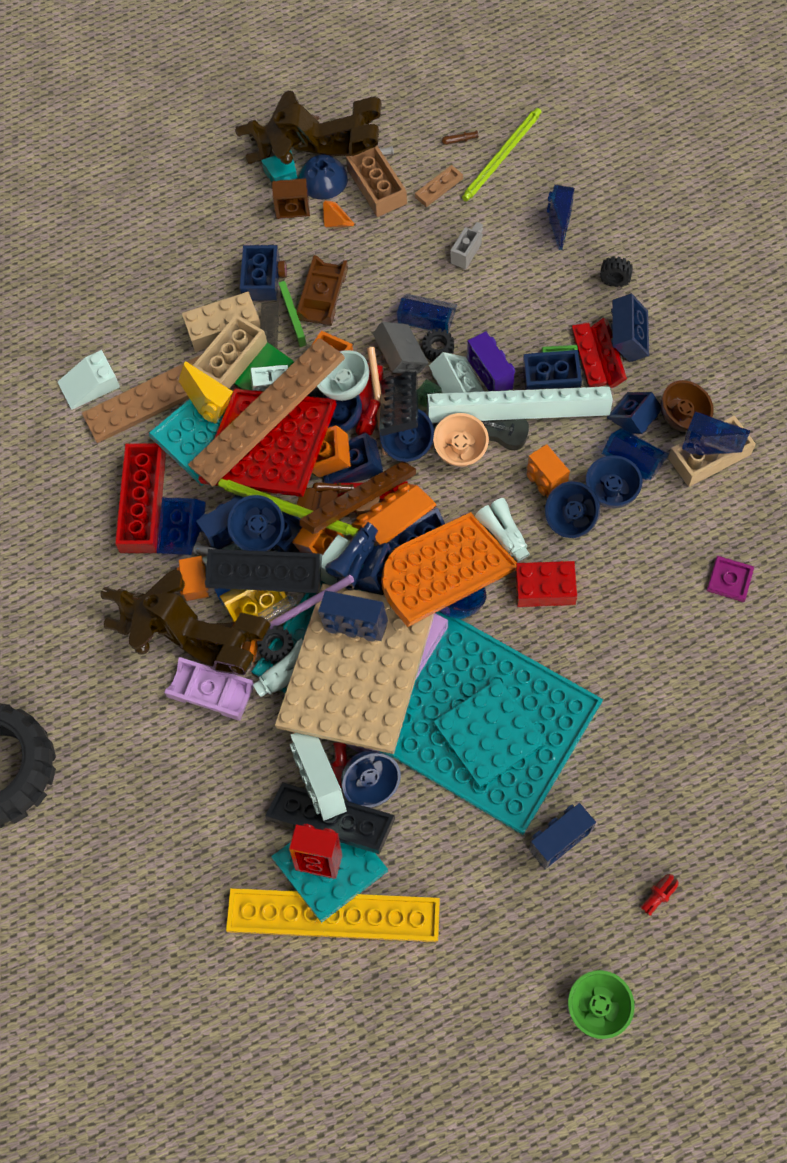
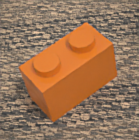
M202 556L180 559V567H177V570L181 572L182 579L185 581V587L180 591L181 596L184 595L186 601L209 597L208 588H205L206 571Z

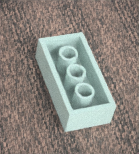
M300 733L291 734L293 743L289 745L293 758L300 770L301 778L306 784L308 795L313 801L316 814L321 813L324 821L347 812L341 788L319 738Z

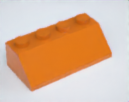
M404 483L398 487L396 492L385 496V500L373 505L367 513L359 515L356 518L357 520L351 525L354 528L360 529L364 528L367 522L371 523L378 530L375 536L376 541L374 542V546L389 542L437 505L418 485Z

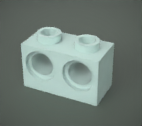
M288 365L251 368L252 390L265 391L288 369Z

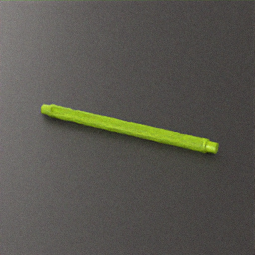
M535 108L534 111L530 112L523 123L465 190L462 196L465 202L473 198L481 186L537 121L541 114L539 108Z
M220 479L218 484L225 491L242 497L251 495L267 497L273 500L282 512L299 518H303L313 512L307 508L231 480ZM339 520L326 527L353 537L359 531V529L352 527L351 524Z

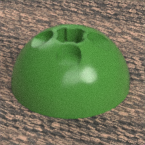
M597 970L582 975L572 986L568 999L570 1016L575 1025L586 1035L597 1039H609L618 1036L630 1025L634 1015V998L629 986L619 976L608 971Z

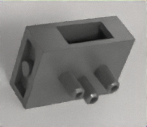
M381 322L373 332L383 354L382 361L388 363L392 372L405 373L416 371L419 374L428 364L408 324Z

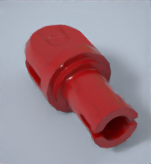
M370 399L366 412L361 414L356 426L358 436L364 433L371 436L378 422L376 415L381 402Z
M337 742L333 743L335 761L331 764V768L339 786L342 787V772L349 760H347L346 744Z
M672 874L665 875L656 886L653 885L650 888L652 894L640 908L647 915L651 916L662 902L667 903L670 900L669 897L679 885L677 878H674Z

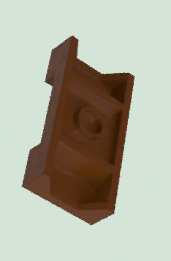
M313 256L297 309L300 321L332 326L341 286L345 282L348 271L347 260H343L337 265L325 263L318 256Z

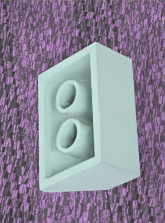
M442 352L429 365L442 393L484 392L472 367L464 356Z

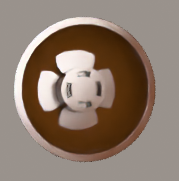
M686 380L675 381L668 385L662 394L660 402L662 416L666 423L675 430L694 432L704 428L711 421L714 413L712 400L708 393L698 384Z

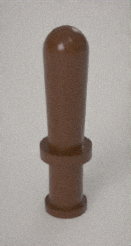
M475 130L469 133L465 131L463 134L445 136L442 138V143L448 145L464 140L467 142L469 139H478V131Z
M316 482L312 488L316 489L317 492L332 490L340 494L341 492H348L354 489V485H341L339 482L337 484Z

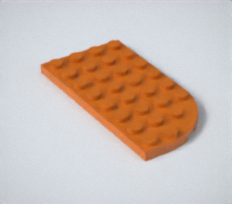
M470 512L397 547L389 555L383 567L381 575L382 589L390 607L404 624L409 627L516 571L517 562Z

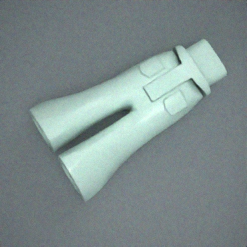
M504 498L495 500L491 504V508L487 505L476 513L475 518L495 536L501 546L517 562L530 555L526 549L527 544L514 523ZM495 515H496V516L499 518V520L502 522V524H503V526H504L505 529H503V527L501 526V524L499 523V521L497 520V518L495 517Z
M302 638L297 641L286 657L268 669L259 677L260 680L253 684L260 697L267 693L271 695L273 692L289 685L294 670L293 667H295L303 643Z

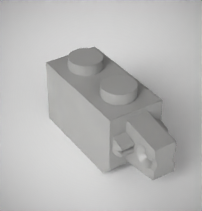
M476 222L472 229L464 228L451 249L452 264L467 269L482 244L483 224Z

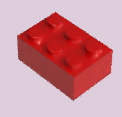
M575 561L516 563L518 607L576 605Z
M309 824L296 825L289 848L295 870L336 879L342 859L338 833L329 828H324L323 830L315 829L314 826Z

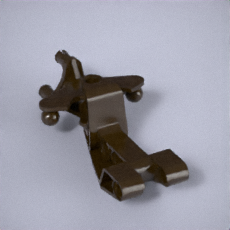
M287 91L282 95L267 125L262 126L256 120H251L247 124L236 126L235 132L238 137L249 134V137L253 136L250 138L251 141L256 140L259 151L246 154L248 164L269 158L272 148L275 156L285 165L290 164L293 160V155L289 152L291 147L298 151L329 156H355L378 145L379 127L369 123L380 117L382 101L377 97L354 101L352 115L319 123L303 105L299 104L294 92Z
M178 570L169 571L145 594L140 592L135 594L124 589L115 590L108 587L103 588L105 591L101 590V598L115 601L120 612V620L107 617L104 621V628L118 631L122 635L130 633L129 645L139 655L146 654L150 649L148 642L154 637L153 634L158 632L159 635H163L189 655L216 672L245 675L253 661L254 655L248 650L242 649L246 641H263L271 626L267 619L246 613H240L237 620L230 623L199 621L198 616L180 595L174 594V592L182 591L185 587V581Z

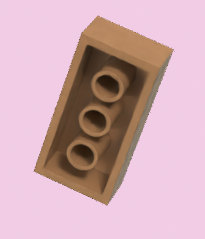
M378 146L355 156H346L348 172L377 217L407 204V191Z

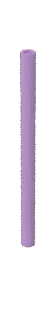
M349 575L325 590L337 592L353 583L354 578ZM325 590L270 621V629H273L275 625L279 626L322 601Z

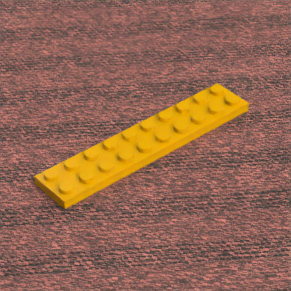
M230 888L226 932L438 942L440 898L358 894L321 923L297 891Z

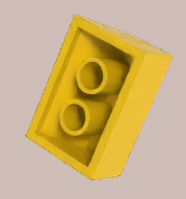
M231 589L220 595L233 622L237 620L240 613L260 616L269 620L291 608L284 592Z

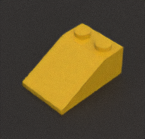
M185 361L178 382L199 414L205 420L216 424L227 409L233 391Z

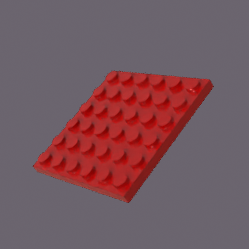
M234 389L216 437L263 392ZM306 396L221 479L231 480L260 492L303 497L337 404L335 399ZM199 476L198 480L201 484H208Z

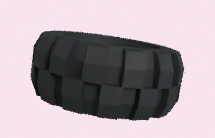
M0 703V736L18 739L22 748V763L19 772L14 780L0 791V828H3L6 822L11 821L15 824L28 816L26 811L33 805L38 807L47 796L44 790L47 784H53L56 768L52 765V761L55 760L56 754L53 743L47 736V732L33 716L21 708L14 709L10 704Z

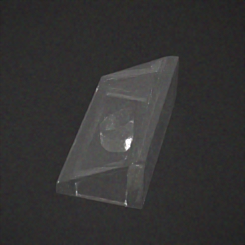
M289 595L258 613V616L270 622L296 607L297 603Z

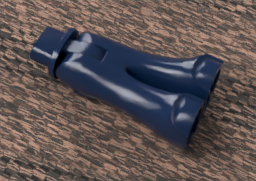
M369 522L366 523L364 528L359 529L346 549L325 566L326 572L337 578V582L349 575L354 578L353 583L344 587L348 590L355 588L364 561L371 554L374 542L376 541L375 536L378 530Z

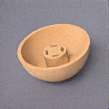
M456 413L445 417L439 422L434 431L433 441L435 450L443 461L453 466L464 467L476 463L483 457L488 447L489 436L486 427L478 418L465 413Z

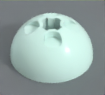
M340 351L345 359L317 385L324 395L331 399L343 401L356 397L364 390L369 378V367L365 357L356 351Z

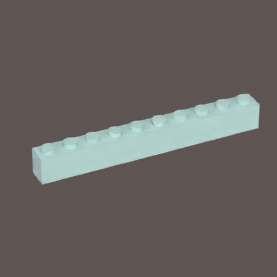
M610 387L427 394V416L432 423H439L445 417L456 413L469 414L480 421L610 415L613 398Z

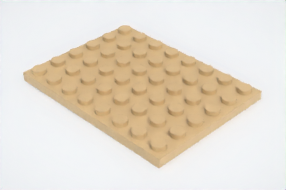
M322 583L320 592L332 585ZM343 588L336 593L384 603L388 622L382 641L375 640L372 642L358 636L352 638L339 632L336 634L324 630L318 613L321 601L315 604L275 726L282 730L394 754L434 614L407 627L390 607L384 595Z

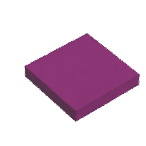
M716 556L706 591L745 602L755 566Z

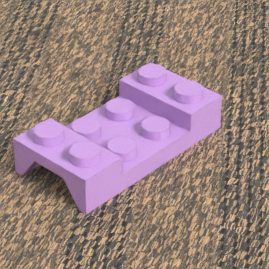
M179 657L176 675L171 686L166 688L164 693L168 698L183 703L189 702L219 712L222 716L240 721L254 688V683L250 679L234 674L216 672L206 665Z

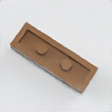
M451 165L415 193V198L427 207L463 179V174Z

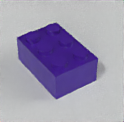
M487 331L467 340V360L488 391L513 390L514 366L508 363L504 352L498 349L495 339L492 336L490 337Z

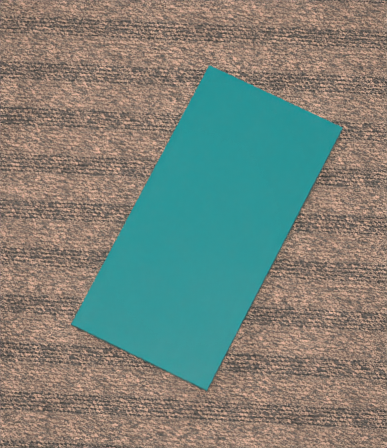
M320 581V589H321L322 583H323V584H326V583H324L323 581ZM356 583L355 588L353 590L362 591L360 590L358 583ZM306 593L299 604L318 593ZM315 605L287 620L283 625L284 630L287 629L292 636L293 647L301 638L304 640ZM441 609L435 614L448 620V628L415 680L394 754H386L524 835L604 699ZM275 638L268 648L272 651H278L282 648L283 642ZM261 657L251 672L260 677L275 664H272L270 660L267 662ZM497 679H500L547 742L544 746L491 782L479 788L435 727L434 721ZM288 685L281 689V691L286 693Z

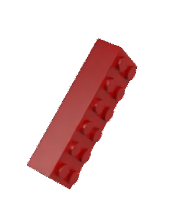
M157 443L125 444L115 542L120 553H158L166 452Z

